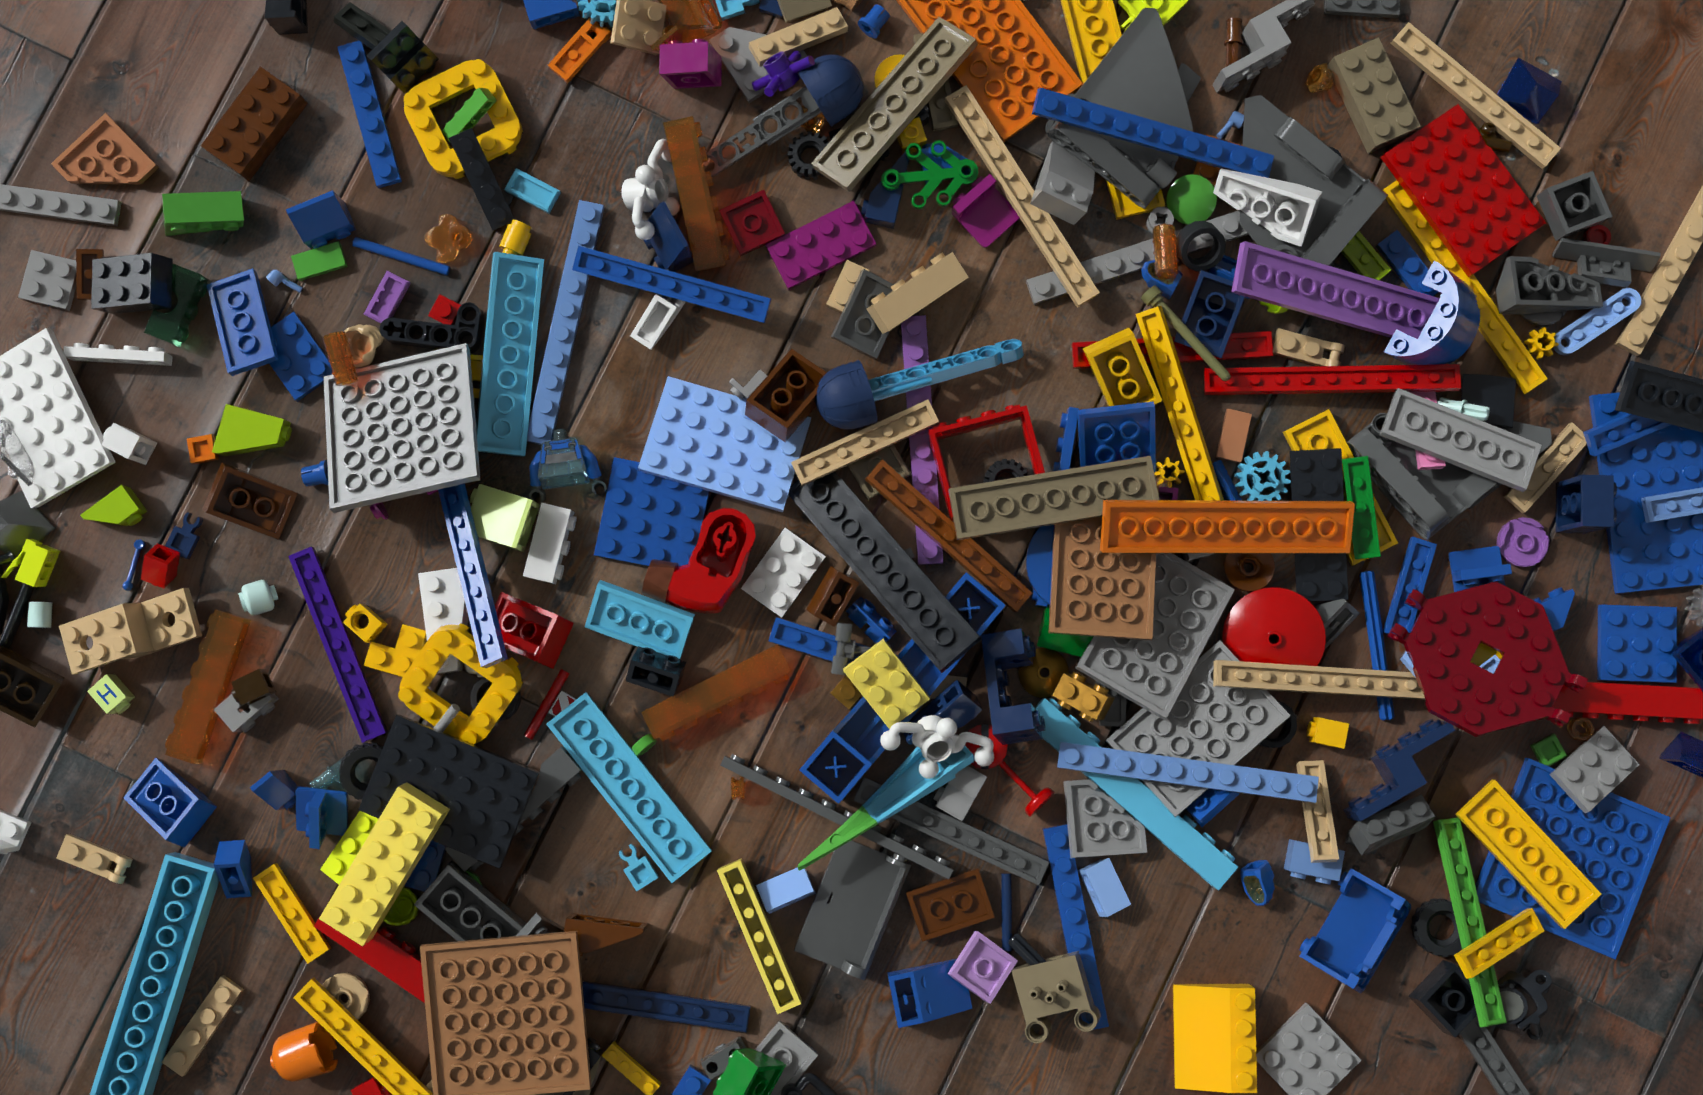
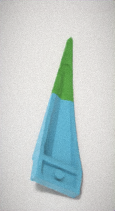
M966 746L958 753H951L945 760L937 762L939 766L938 774L934 778L926 779L919 773V765L925 758L920 748L916 747L887 781L842 826L798 864V870H803L956 778V773L975 761L973 753Z

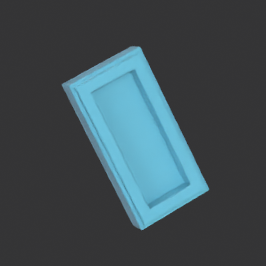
M517 168L504 189L507 193L550 214L561 193L560 190Z

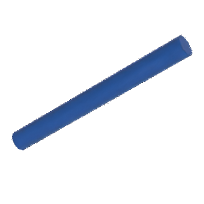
M355 237L353 240V246L446 276L450 272V266L362 238Z

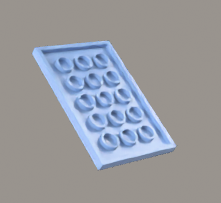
M668 376L638 466V471L783 512L795 475L791 462L800 458L811 417L807 416L790 438L784 442L745 415L747 399L743 398L740 400L735 395Z

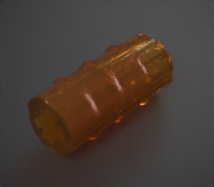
M1160 224L1153 229L1152 242L1154 244L1156 276L1161 279L1174 278L1178 274L1177 237L1175 227L1171 224Z
M345 331L323 336L325 350L329 358L328 362L331 365L336 386L357 382L356 367L354 366L353 355H351L349 348L350 343L347 341Z

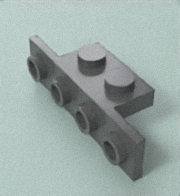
M1561 238L1552 253L1554 258L1577 261L1578 275L1597 281L1600 284L1626 288L1632 282L1631 269L1651 272L1661 257L1659 252Z

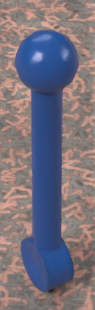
M142 540L134 542L136 550L127 580L122 585L126 591L133 588L131 582L140 551L146 545Z

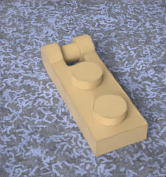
M1280 328L1276 329L1272 343L1273 355L1315 366H1340V354H1343L1345 345L1329 342ZM1324 350L1331 352L1329 359L1322 358Z
M66 834L56 857L59 860L105 877L118 884L124 883L126 878L124 875L127 867L131 866L133 861L128 856L72 834ZM113 861L117 863L115 870L110 869Z

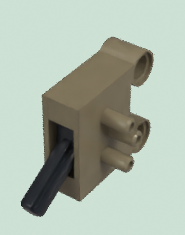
M1015 934L1008 943L1027 962L1026 964L1015 966L1011 970L1026 1021L1025 1035L1027 1039L1033 1043L1043 1042L1052 1029L1050 1020L1045 1016L1078 1009L1074 1017L1076 1027L1084 1032L1093 1030L1100 1021L1101 1015L1099 1009L1094 1005L1079 951L1044 959L1021 934ZM1081 1013H1090L1093 1016L1094 1022L1086 1023L1083 1021ZM1033 1024H1040L1044 1028V1034H1036L1033 1030Z

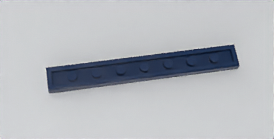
M582 981L585 1009L747 1033L750 1005Z

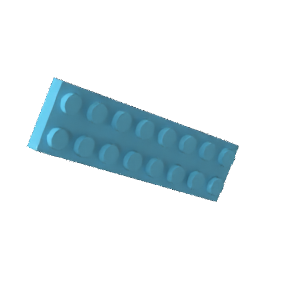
M501 252L493 253L476 423L479 452L520 457L526 455L544 259Z
M587 692L546 724L671 883L712 851Z

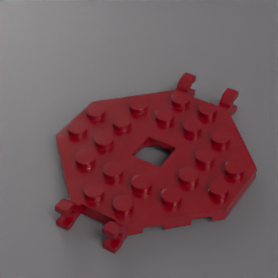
M1497 581L1431 599H1426L1421 592L1415 589L1412 590L1405 604L1421 610L1413 628L1409 633L1406 628L1395 623L1387 637L1404 644L1406 652L1411 658L1419 688H1422L1426 699L1425 704L1429 713L1474 737L1542 719H1547L1560 728L1568 723L1572 714L1561 709H1554L1553 705L1563 685L1579 693L1581 689L1585 688L1588 679L1578 674L1569 673L1543 605ZM1479 643L1499 651L1502 655L1494 673L1470 662Z

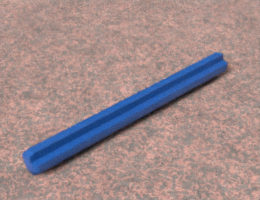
M1373 571L1361 572L1359 576L1373 670L1388 671L1375 574ZM1377 697L1380 719H1394L1392 698Z

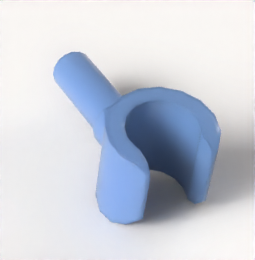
M1234 111L1226 125L1216 135L1217 138L1221 139L1232 126L1240 129L1244 122V115Z
M272 270L266 276L275 287L282 281L286 286L299 293L303 289V287L290 281L278 270Z

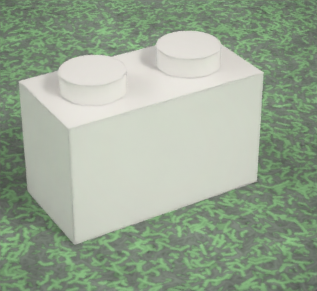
M113 423L104 432V441L101 444L127 459L146 465L157 442L129 428Z

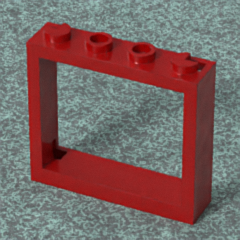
M1020 404L1015 406L1009 405L1005 407V411L997 413L995 410L985 411L981 413V417L971 419V416L961 417L956 420L957 423L947 425L946 422H942L939 425L932 426V429L928 431L930 445L951 521H953L948 492L951 486L938 440L1020 420L1034 475L1045 473L1027 405L1021 407Z

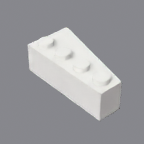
M457 568L418 573L427 641L441 626L459 625L460 623L467 626L469 616ZM450 654L437 674L462 671L463 662Z

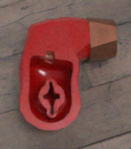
M721 508L710 512L702 521L698 543L692 551L688 565L679 566L678 563L652 559L644 579L642 594L665 604L668 602L684 610L704 614L721 612L742 580L756 537L754 524L746 514L736 509Z

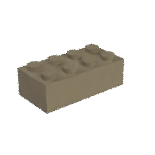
M1379 37L1334 56L1329 62L1327 68L1368 154L1413 135L1421 127Z

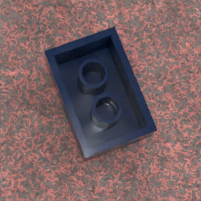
M1580 475L1557 482L1556 533H1590L1614 527L1617 519V511L1614 508L1617 485L1614 482V475Z

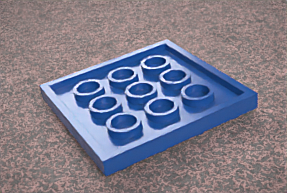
M614 457L594 556L649 566L652 559L678 563L679 566L688 565L692 551L698 543L710 491L638 471L640 462Z

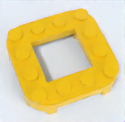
M481 59L469 60L417 84L404 96L405 115L428 162L437 173L446 177L459 179L465 177V172L454 148L450 149L431 108L473 88L489 89L497 100L487 111L495 128L477 136L487 160L490 161L507 152L510 155L516 150V146L521 139L522 125L496 73Z
M461 623L459 625L441 626L430 636L401 679L398 697L410 710L435 726L452 704L431 691L428 687L449 655L452 654L492 682V685L471 715L467 716L462 711H459L444 730V733L474 745L486 738L521 689L523 682H521V674L517 667L518 662L511 657L509 660L507 659L489 668H483L480 666L474 637L467 632L469 627Z

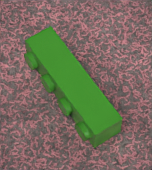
M476 89L470 99L464 102V106L455 113L452 120L446 123L442 132L448 140L449 137L473 128L497 101L489 89Z

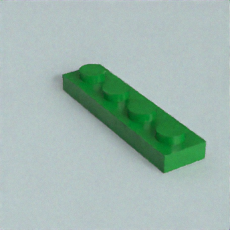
M1368 456L1342 459L1347 501L1355 503L1352 528L1355 560L1381 557Z

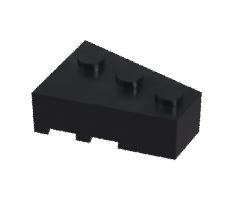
M266 0L265 19L278 35L308 33L307 0Z

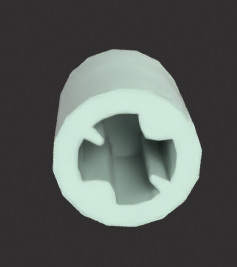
M28 602L27 627L51 628L52 602Z

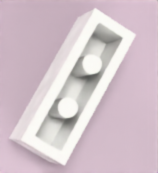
M541 503L523 573L524 577L555 585L557 580H561L564 572V565H561L563 555L567 556L570 548V541H567L569 531H573L576 525L577 517L573 516L574 511Z

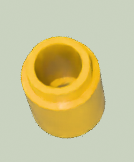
M512 220V223L508 224L499 245L503 249L502 253L523 256L531 233H529L531 227L518 220Z

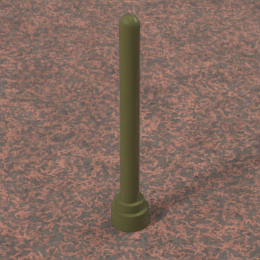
M1156 285L1149 288L1142 295L1141 300L1152 308L1162 306L1167 321L1221 380L1228 381L1230 373L1163 301V292Z

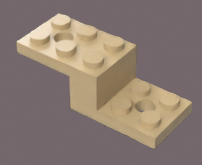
M181 588L141 603L120 604L59 626L72 674H79L120 659L139 658L202 636L189 588ZM170 613H172L175 616V623L173 626H171L168 623V616ZM88 636H90L93 640V646L91 649H89L86 645V640Z

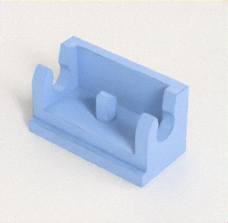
M1110 858L1100 859L1078 870L1099 917H1108L1131 905Z
M797 867L756 885L765 909L769 914L816 894L805 868L799 871Z

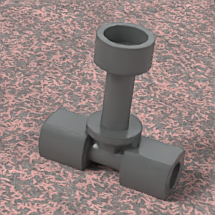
M837 622L835 641L838 642L836 655H833L832 674L846 675L843 668L848 665V660H853L854 655L860 656L871 648L855 645L856 640H851L852 624Z

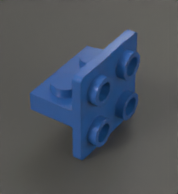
M1499 546L1449 553L1454 592L1495 581L1505 586L1504 575L1512 574L1511 564L1502 565Z
M298 786L295 790L296 829L298 831H306V837H309V848L320 849L326 834L343 836L348 829V793Z
M1207 789L1186 809L1196 823L1203 827L1233 801L1239 793Z

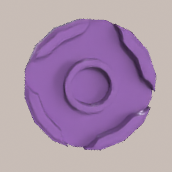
M1521 517L1510 520L1502 526L1497 536V546L1500 548V554L1504 561L1512 566L1524 568L1535 565L1544 559L1548 552L1549 538L1544 531V527L1539 522L1531 518Z

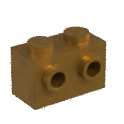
M1073 671L1072 674L1063 673L1052 695L1059 699L1057 703L1066 709L1071 710L1074 707L1081 711L1079 715L1088 721L1093 722L1094 719L1104 720L1115 697L1108 694L1109 690L1097 683L1094 686L1087 683V678Z

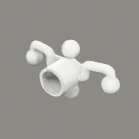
M660 139L656 142L648 158V165L639 166L636 170L635 178L626 179L622 185L623 202L629 210L633 211L632 220L635 225V233L641 240L651 239L655 232L653 224L642 219L643 211L650 212L663 201H665L672 216L676 215L680 208L678 200L674 197H668V186L663 179L662 169L658 165L660 156L666 162H674L680 156L679 147L674 143L668 142L666 139Z
M936 715L923 717L917 723L897 722L888 731H885L880 739L882 747L891 751L897 749L900 745V732L913 733L912 743L920 748L925 758L919 765V773L926 779L934 778L938 774L939 766L937 762L945 760L951 753L960 752L966 742L983 746L978 748L974 755L978 765L989 766L994 761V744L990 738L971 732H962L959 735H954L957 731L955 721L951 718L942 719Z

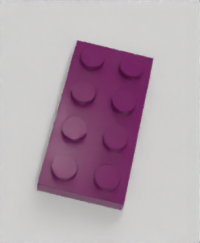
M854 201L766 244V248L788 290L876 247V242Z

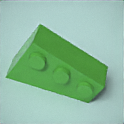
M241 191L162 194L165 236L222 229L225 231H235L239 227H243L244 216Z

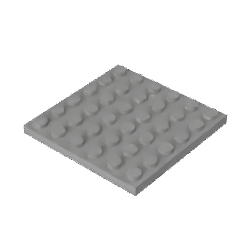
M466 343L324 376L329 509L333 513L480 480L470 349Z

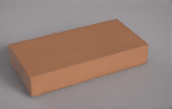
M1226 409L1215 458L1241 463L1252 414Z

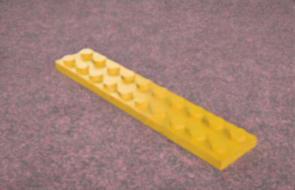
M1060 0L1080 80L1083 84L1122 35L1113 0ZM1106 180L1116 220L1151 212L1157 207H1165L1161 189L1144 209L1136 205Z

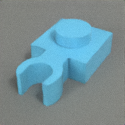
M630 844L629 847L632 849V855L625 856L622 850L619 851V855L624 861L628 862L629 866L624 869V872L635 890L638 891L659 878L646 855L639 859L636 847Z

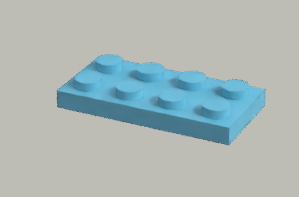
M600 580L596 587L585 628L637 647H648L658 653L667 656L673 655L681 659L695 614Z

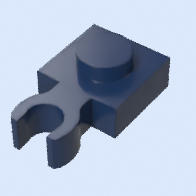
M189 512L183 517L182 528L174 526L165 544V547L180 552V556L186 559H190L200 539V536L195 535L194 532L203 523V518L198 517L196 522L191 524L190 518L192 513Z

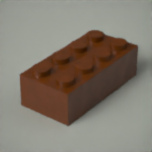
M260 66L200 146L249 182L308 103L300 94Z

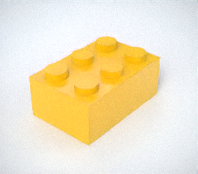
M1126 328L1083 348L1108 406L1154 402L1155 405L1162 401L1135 335L1130 328Z

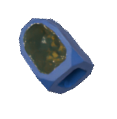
M1158 260L1145 262L1141 269L1142 277L1148 287L1151 288L1156 285L1163 292L1162 296L1169 300L1183 276L1176 267Z
M1256 860L1248 863L1241 869V882L1245 893L1257 906L1268 904L1273 898L1275 889L1273 883L1274 874L1267 860Z

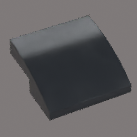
M1463 374L1461 401L1464 399L1469 404L1488 407L1490 409L1489 417L1483 422L1498 428H1513L1516 379L1493 375Z

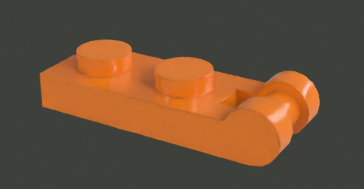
M591 17L548 64L549 69L567 84L612 35V31L609 28L600 27L599 21H596L593 25L590 24ZM594 32L597 34V36L594 39H592L589 36V33Z

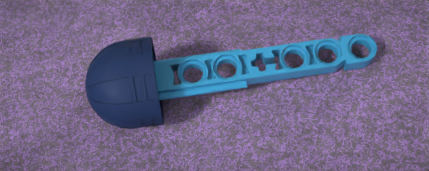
M1009 339L995 343V345L984 346L869 380L859 360L842 364L831 369L820 380L815 399L816 406L822 418L837 428L855 429L877 423V412L874 401L992 368L1000 363L1006 364L1019 360L1024 355L1022 342L1017 339Z

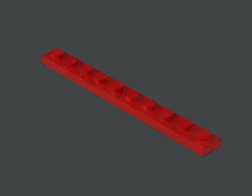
M1460 364L1225 368L1230 373L1228 381L1221 380L1211 368H1204V395L1395 392L1398 388L1407 392L1460 391L1461 389Z

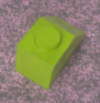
M120 485L80 516L85 520L133 526L142 520V515L147 510L130 487Z

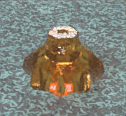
M1326 63L1319 66L1315 65L1313 70L1308 73L1305 85L1311 93L1331 89L1333 80L1331 79L1332 71L1329 69V66Z
M803 105L802 108L805 113L808 109ZM823 113L818 114L801 125V127L806 131H812V133H820L822 126L825 124Z

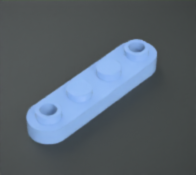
M1625 288L1603 302V307L1590 310L1556 333L1554 339L1559 345L1553 349L1560 355H1569L1635 312L1641 305L1640 294L1632 288ZM1623 298L1628 301V306L1623 305ZM1562 339L1567 341V347L1561 344Z

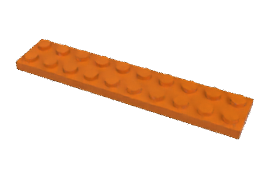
M1103 500L1100 551L1102 553H1350L1355 503L1351 501Z

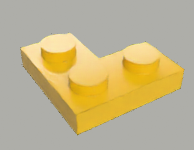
M402 624L396 647L393 648L371 642L364 666L403 677L425 645L426 631Z

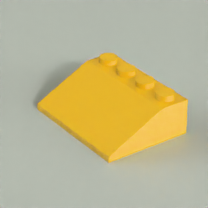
M1173 984L1175 1089L1224 1093H1257L1255 988L1250 984Z

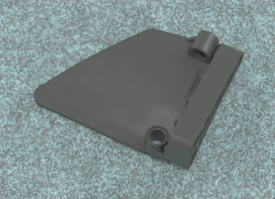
M1144 8L1073 97L1193 132L1183 86L1161 18L1155 8ZM1055 121L1047 131V135L1052 141L1088 165L1136 205L1144 209L1160 189L1165 188L1177 174L1174 167L1179 156L1058 121Z

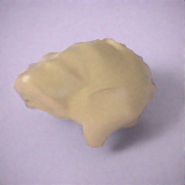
M358 324L349 327L340 333L335 343L334 356L336 360L348 368L369 366L376 354V348L382 344L384 337L381 335L380 329L372 325L366 324L363 326Z

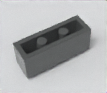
M1421 794L1356 822L1348 834L1362 856L1425 829L1434 819L1435 815Z

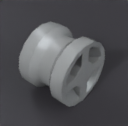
M1165 207L1155 208L1146 221L1148 231L1156 236L1166 234L1174 221L1172 212Z

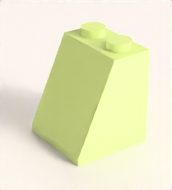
M479 484L478 489L474 488L470 497V503H472L471 511L478 537L524 552L540 505L531 499Z

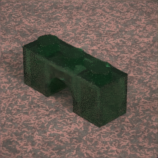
M173 264L172 292L177 295V306L169 313H161L153 309L144 333L180 348L181 344L188 337V327L191 320H194L197 316L198 303L208 290L207 282L209 279L199 273Z

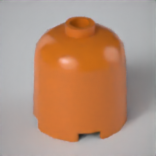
M318 1022L287 1032L278 1037L273 1045L270 1057L271 1066L283 1079L291 1082L332 1072L338 1063L337 1059L333 1060L332 1050L337 1049L335 1038Z

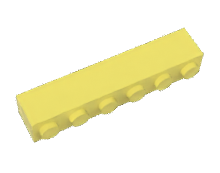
M738 859L718 868V875L777 1014L800 1005L802 1002L801 996L743 859Z

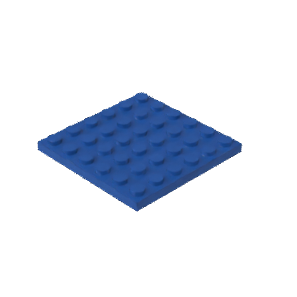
M1525 758L1511 793L1512 799L1597 888L1601 895L1566 929H1563L1489 851L1475 885L1479 903L1512 917L1525 909L1533 908L1544 930L1616 960L1671 817L1611 792L1590 812L1584 813L1549 775L1555 770L1554 768L1530 758Z

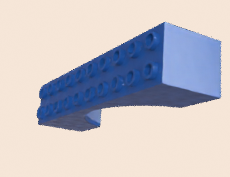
M967 572L945 596L979 636L984 633L1006 606ZM913 639L908 642L898 655L929 697L963 658V656L941 673ZM862 697L799 771L839 804L885 750L880 743L881 735L888 731L889 728L867 700ZM920 707L900 722H909Z

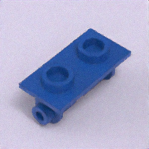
M858 598L846 611L849 614L848 617L860 629L866 623L870 625L864 633L875 644L883 638L887 642L897 632L893 628L892 622L886 617L879 615L875 611V606L867 599Z

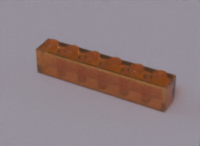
M690 116L663 122L696 272L727 266L726 260H730L727 245L722 246L720 236L725 234L722 221H717L715 211H719L716 196H711L710 187L714 186L711 171L706 172L704 162L708 161L705 146H700L699 137L703 136L700 121L695 122L694 117Z
M217 609L209 616L207 621L209 629L206 637H203L199 644L200 655L198 661H195L190 671L192 678L190 684L183 691L182 700L184 701L181 710L179 709L175 714L173 721L175 727L173 733L166 740L165 748L167 750L165 755L192 764H201L203 762L218 718V714L214 709L224 701L251 619Z
M777 644L641 713L654 740L661 738L663 742L676 735L674 730L682 726L687 730L699 724L698 718L706 715L707 719L721 713L720 707L729 704L731 708L744 701L742 696L750 692L755 696L767 690L766 684L774 681L775 685L789 679L787 674L792 671Z

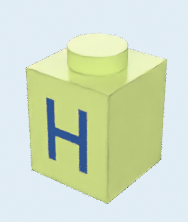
M106 674L87 691L106 714L123 713L130 707L131 704L129 702L135 698L130 690L114 674Z

